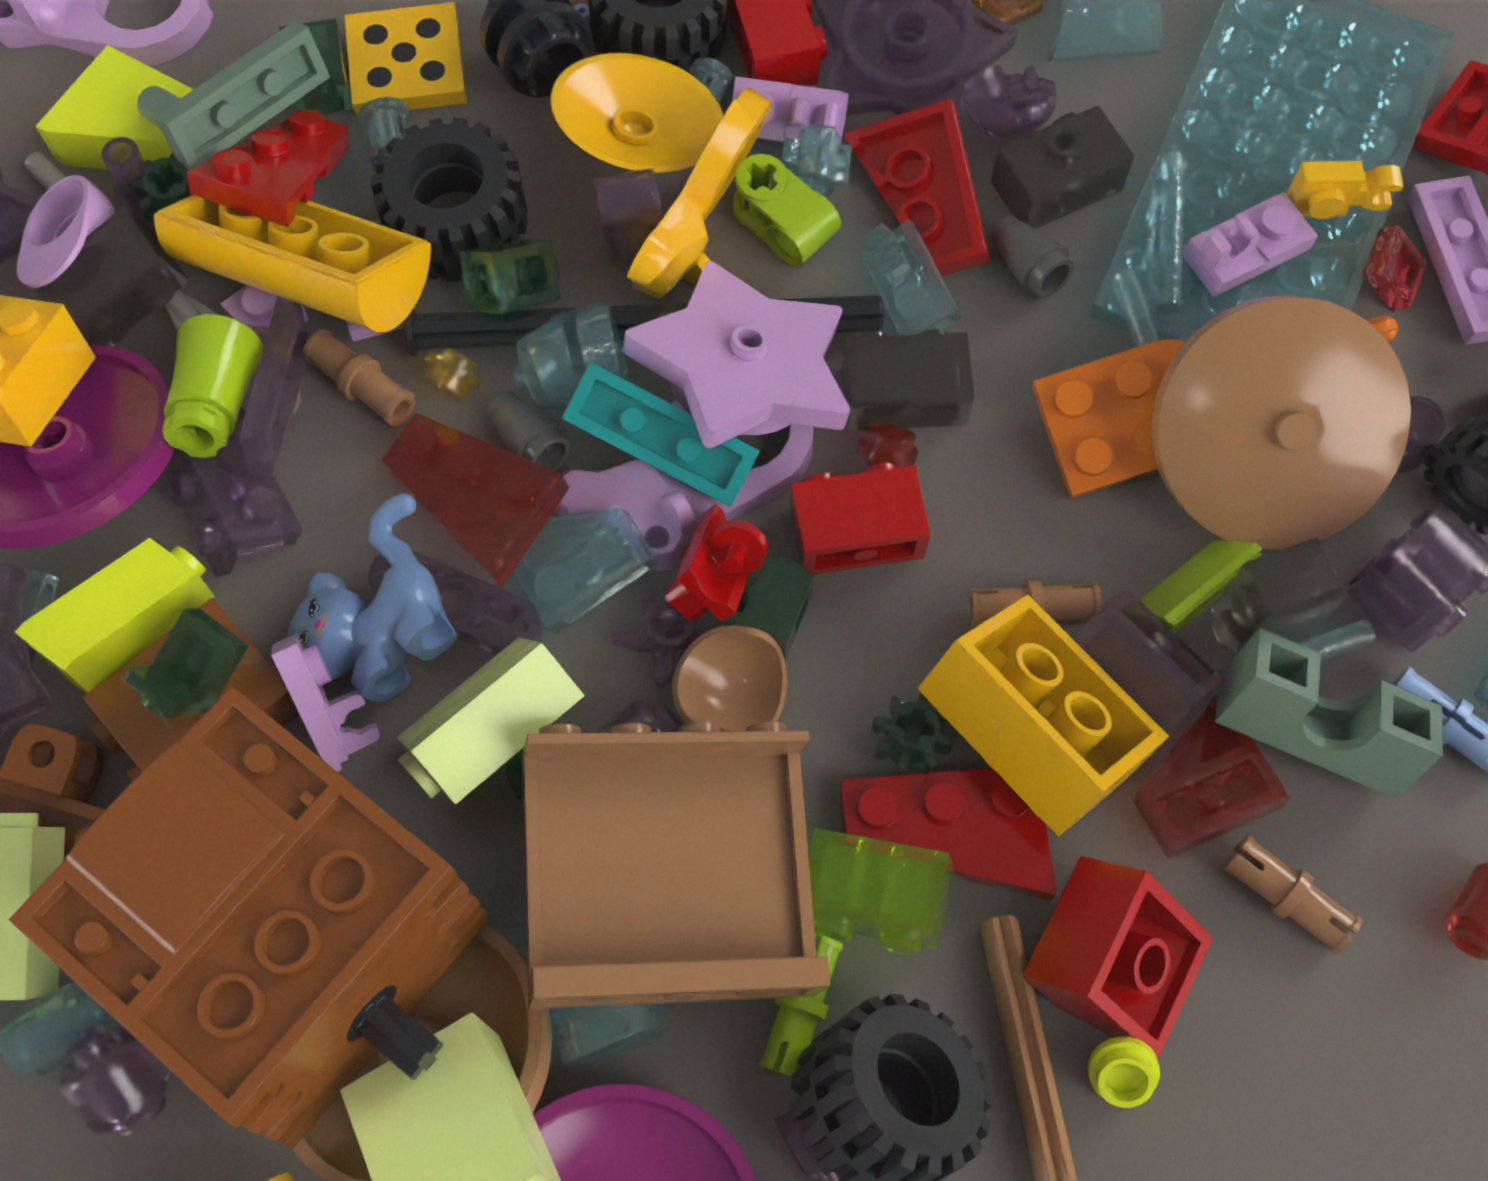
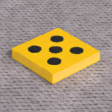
M455 2L345 15L351 100L356 117L467 104Z

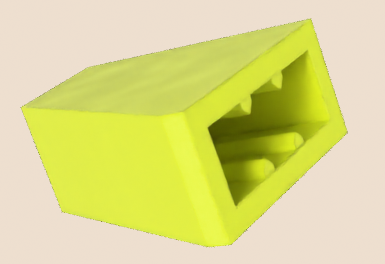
M107 45L35 127L55 160L64 166L188 177V170L181 167L160 127L140 115L137 101L141 92L150 86H159L179 98H182L194 89Z
M148 538L24 621L15 633L62 676L87 694L210 598H214L215 595L201 578L206 568L194 556L178 545L169 552L154 540Z

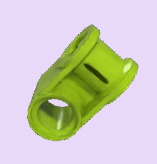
M755 154L742 160L737 167L735 178L737 191L734 194L732 203L734 216L740 224L746 226L765 242L779 259L792 267H800L841 228V219L833 204L818 191L812 190L787 169L779 159L772 155Z

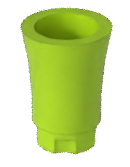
M215 314L197 315L187 319L180 325L177 331L175 367L171 388L164 408L165 421L162 429L164 439L171 447L183 450L191 457L208 458L216 456L218 449L226 446L229 436L235 430L240 408L249 385L265 355L261 339L248 326L235 319Z

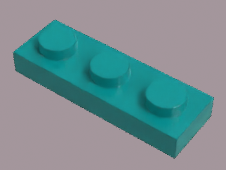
M592 362L587 367L561 418L730 507L760 450L735 437L713 448L705 447L691 414Z

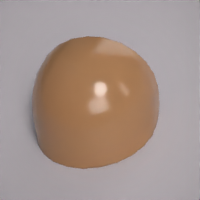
M737 625L711 629L700 635L688 646L675 669L672 694L676 711L686 724L713 723L719 726L720 732L746 731L748 726L756 723L777 722L784 707L787 692L786 662L778 643L769 634L761 630Z

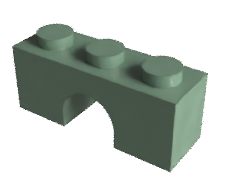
M1259 628L1220 673L1216 723L1395 799L1443 756L1442 705L1383 680L1369 693L1358 699L1337 701L1324 698L1319 695L1321 654Z

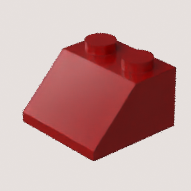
M1080 856L1068 883L1063 888L1060 900L1045 931L1033 950L1032 957L1022 977L1063 1011L1113 1038L1126 1036L1139 1039L1149 1045L1155 1052L1157 1059H1159L1213 937L1146 870Z

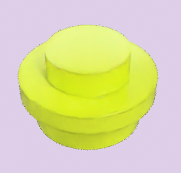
M1120 1036L1102 1042L1093 1050L1088 1060V1075L1093 1089L1108 1103L1121 1108H1132L1143 1104L1152 1096L1159 1083L1160 1066L1155 1052L1149 1045L1133 1037Z

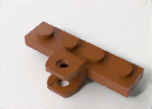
M36 723L24 725L14 737L0 770V813H39L38 827H65V861L71 849L105 811V809L88 805L101 769L102 751L100 747L80 740L77 736L43 725Z

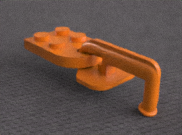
M1378 316L1366 320L1382 334L1388 343L1396 337L1399 328L1395 319L1389 316ZM1166 339L1151 342L1032 382L1031 387L1070 500L1158 472L1152 446L1151 422L1153 406L1165 371L1186 341Z

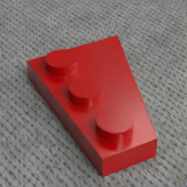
M952 98L843 133L849 146L934 278L991 261L958 113Z
M993 768L844 779L840 781L839 790L846 851L923 870L928 867L968 877V881L993 886L998 884L1029 892L1030 896L1050 901L1057 896L1046 823L1031 810L1028 804Z

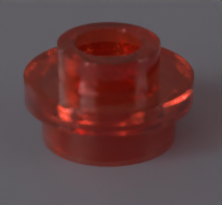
M888 423L869 424L866 435L858 439L856 448L857 452L867 459L866 464L869 467L884 463L894 464L896 467L911 466L916 463L918 457V449L914 446L915 434L904 427Z

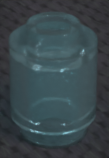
M72 981L12 1012L9 1015V1022L0 1027V1052L7 1066L18 1078L23 1079L32 1073L44 1076L108 1041L106 1027L114 1023V1017L75 981Z

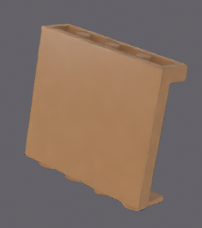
M701 722L683 725L678 728V732H651V727L646 724L626 723L611 727L609 733H581V728L576 725L552 724L540 728L539 734H527L522 752L528 1009L815 997L830 987L828 956L817 957L800 762V752L809 742V731H787V725L784 723L762 722L748 726L746 731L720 732L718 725Z

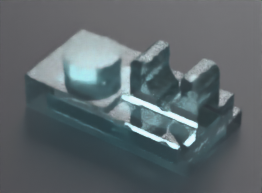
M908 219L893 231L881 223L862 236L868 248L862 251L860 256L905 345L915 349L962 318L915 224Z

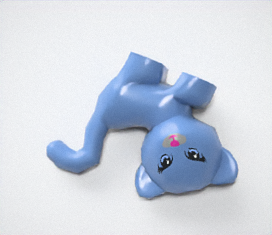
M405 492L384 501L370 517L369 545L391 565L384 573L382 583L370 605L358 593L349 591L343 579L332 572H317L310 581L308 597L298 605L287 630V638L298 634L304 649L313 645L317 646L332 679L344 677L352 671L351 683L360 695L371 701L386 702L409 686L411 676L405 664L406 652L417 656L423 661L432 660L454 644L457 638V634L443 610L441 595L431 573L417 561L409 545L393 535L392 526L416 511L415 499L412 495Z

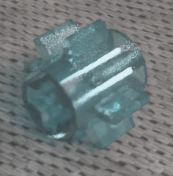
M810 125L799 132L798 140L790 137L785 138L781 162L812 190L818 191L827 197L832 194L834 185L847 186L852 147L851 145H841L840 135L834 129L824 125Z

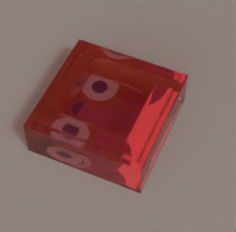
M1398 225L1381 228L1377 234L1363 276L1391 311L1411 308L1427 261Z

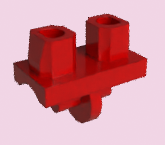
M714 504L702 514L691 543L684 549L681 556L682 565L678 575L670 583L665 595L667 602L688 621L693 622L708 610L722 622L736 613L749 574L757 570L764 562L768 549L764 534L759 528L749 522L741 520L726 521L724 511L717 504Z

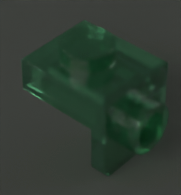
M187 608L182 611L152 665L130 666L123 680L142 694L140 701L145 707L163 717L176 718L178 716L206 713L217 701L249 645L200 608Z

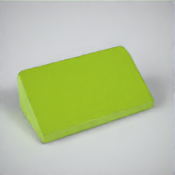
M1218 540L1209 543L1128 608L1126 612L1128 618L1155 646L1158 644L1161 646L1242 580L1262 555L1260 553L1262 548L1256 542Z

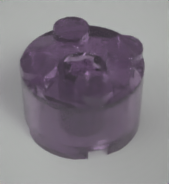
M1441 501L1433 504L1410 522L1411 529L1396 540L1392 538L1351 579L1348 583L1350 587L1344 590L1401 647L1404 646L1410 652L1417 650L1434 634L1441 638L1449 633L1470 611L1462 603L1475 590L1480 595L1488 591V544Z

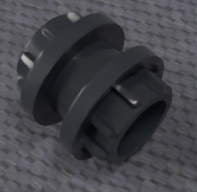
M488 0L480 24L481 45L491 61L499 67L509 85L518 93L529 97H551L553 85L559 75L575 62L591 56L593 50L591 28L582 15L572 7L569 0Z

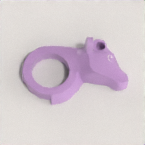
M0 0V42L8 48H24L39 45L61 46L97 57L109 45L145 65L151 66L171 61L192 49L209 29L213 13L209 8V0H181L180 6L170 18L153 27L133 30L119 28L105 20L104 15L110 0Z
M677 399L673 401L672 405L687 412ZM798 424L788 425L787 429L790 435L782 452L766 465L750 469L731 507L640 459L621 463L606 469L572 467L560 473L551 493L552 505L555 513L561 518L577 522L592 529L617 547L638 557L653 571L675 570L682 564L681 556L685 547L691 543L702 514L714 504H717L724 511L726 521H730L751 510L773 502L791 489V483L799 481L805 474L812 459L814 427Z

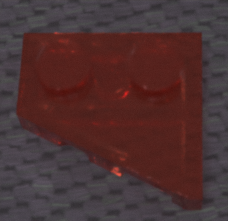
M1218 694L1213 696L1207 703L1204 713L1187 734L1184 733L1173 746L1159 769H1155L1139 789L1134 801L1167 859L1285 808L1290 798V795L1254 740L1247 735L1215 722Z

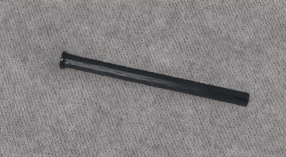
M877 295L777 299L840 306L843 310L835 333L878 331L883 328L884 305L881 297ZM689 303L416 314L415 308H413L405 319L407 347L410 356H418L419 350L618 342L624 341L627 329L685 309Z

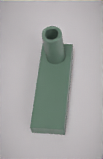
M294 21L182 98L173 95L159 86L147 87L138 97L137 108L144 119L160 127L178 163L189 171L212 159V155L216 152L229 149L330 78V75L309 27Z

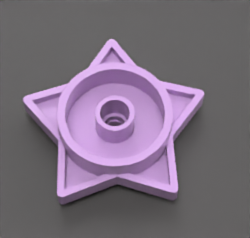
M707 261L687 308L625 331L622 352L669 381L677 401L693 416L702 443L707 448H713L738 435L768 434L781 430L790 424L842 430L850 413V407L824 360L843 309L840 306L769 299L715 262Z

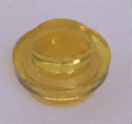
M445 347L441 356L428 352L424 359L428 366L422 377L456 398L466 400L471 389L478 390L482 383L473 374L477 364L450 348Z

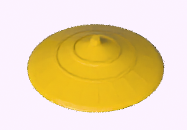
M606 53L579 60L559 75L551 92V108L555 120L573 143L599 160L634 171L672 172L696 165L723 118V112L718 101L710 90L697 78L666 61L639 54Z

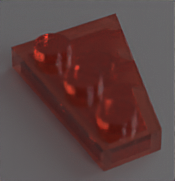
M415 413L382 459L390 473L431 516L433 515L446 528L455 541L485 569L487 574L500 588L503 587L570 488L564 476L558 472L418 413Z

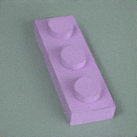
M1468 175L1415 184L1407 196V201L1464 344L1488 341V218L1471 177Z

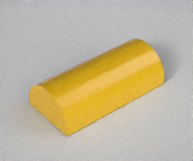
M195 195L154 213L155 230L158 240L165 252L172 258L376 332L390 331L407 318L420 298L429 271L431 243L427 242V240L311 201L307 203L298 202L295 205V219L289 227Z

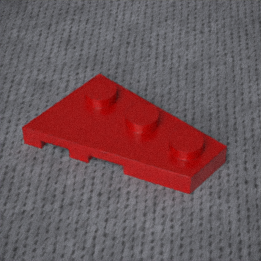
M301 110L293 112L289 115L288 119L267 130L253 133L250 139L229 150L216 152L212 155V159L187 171L190 194L289 227L295 219V205L298 202L307 203L314 194L313 182L316 178L328 176L349 149L348 126L324 119V116L316 111Z

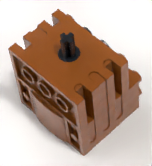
M231 686L179 742L174 743L164 751L116 798L79 839L67 855L66 860L8 920L223 1120L236 1127H239L241 1124L251 1133L257 1135L262 1133L267 1139L275 1142L280 1140L285 1146L294 1149L341 1094L340 1089L347 1086L377 1050L411 1080H415L423 1069L427 1071L437 1059L435 1055L444 1045L409 1013L491 917L480 906L477 898L469 892L470 889L457 877V872L449 863L240 691Z

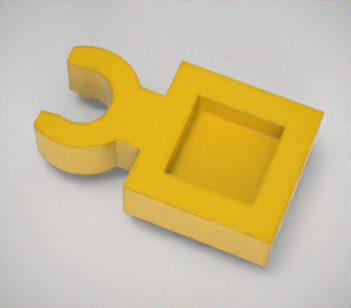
M1308 161L1301 163L1286 195L1302 216L1328 219L1346 215L1351 206H1362L1370 211L1388 210L1392 207L1390 191H1401L1403 189L1400 167L1395 165H1382L1364 171L1362 161Z

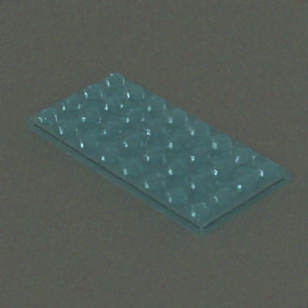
M1224 0L1089 316L1152 341L1166 339L1187 341L1195 331L1221 312L1240 303L1266 296H1306L1328 301L1352 311L1389 209L1370 211L1362 206H1351L1346 215L1328 219L1303 216L1318 235L1310 250L1215 297L1210 294L1180 251L1184 245L1188 244L1190 238L1233 218L1235 215L1282 192L1286 194L1302 162L1362 161L1364 171L1382 165H1395L1400 167L1402 176L1454 32L1362 0ZM1390 191L1391 200H1393L1395 192Z

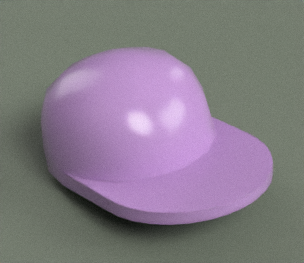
M71 175L62 178L51 186L38 200L27 220L17 261V276L23 284L29 288L45 286L58 278L71 264L91 258L107 244L115 228V208L102 190L83 176Z

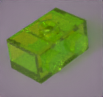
M814 828L808 858L814 929L818 936L822 937L823 935L840 942H851L853 933L880 938L879 946L881 948L912 956L920 955L921 947L939 950L955 872L950 853Z

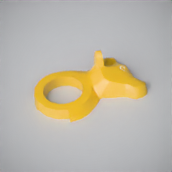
M750 87L745 88L738 98L733 100L707 143L682 192L658 226L650 233L635 257L627 274V278L633 282L632 288L655 299H661L681 279L695 286L697 285L706 262L711 261L703 252L709 240L704 220L714 210L736 177L737 167L750 153L769 115L772 104L770 100Z

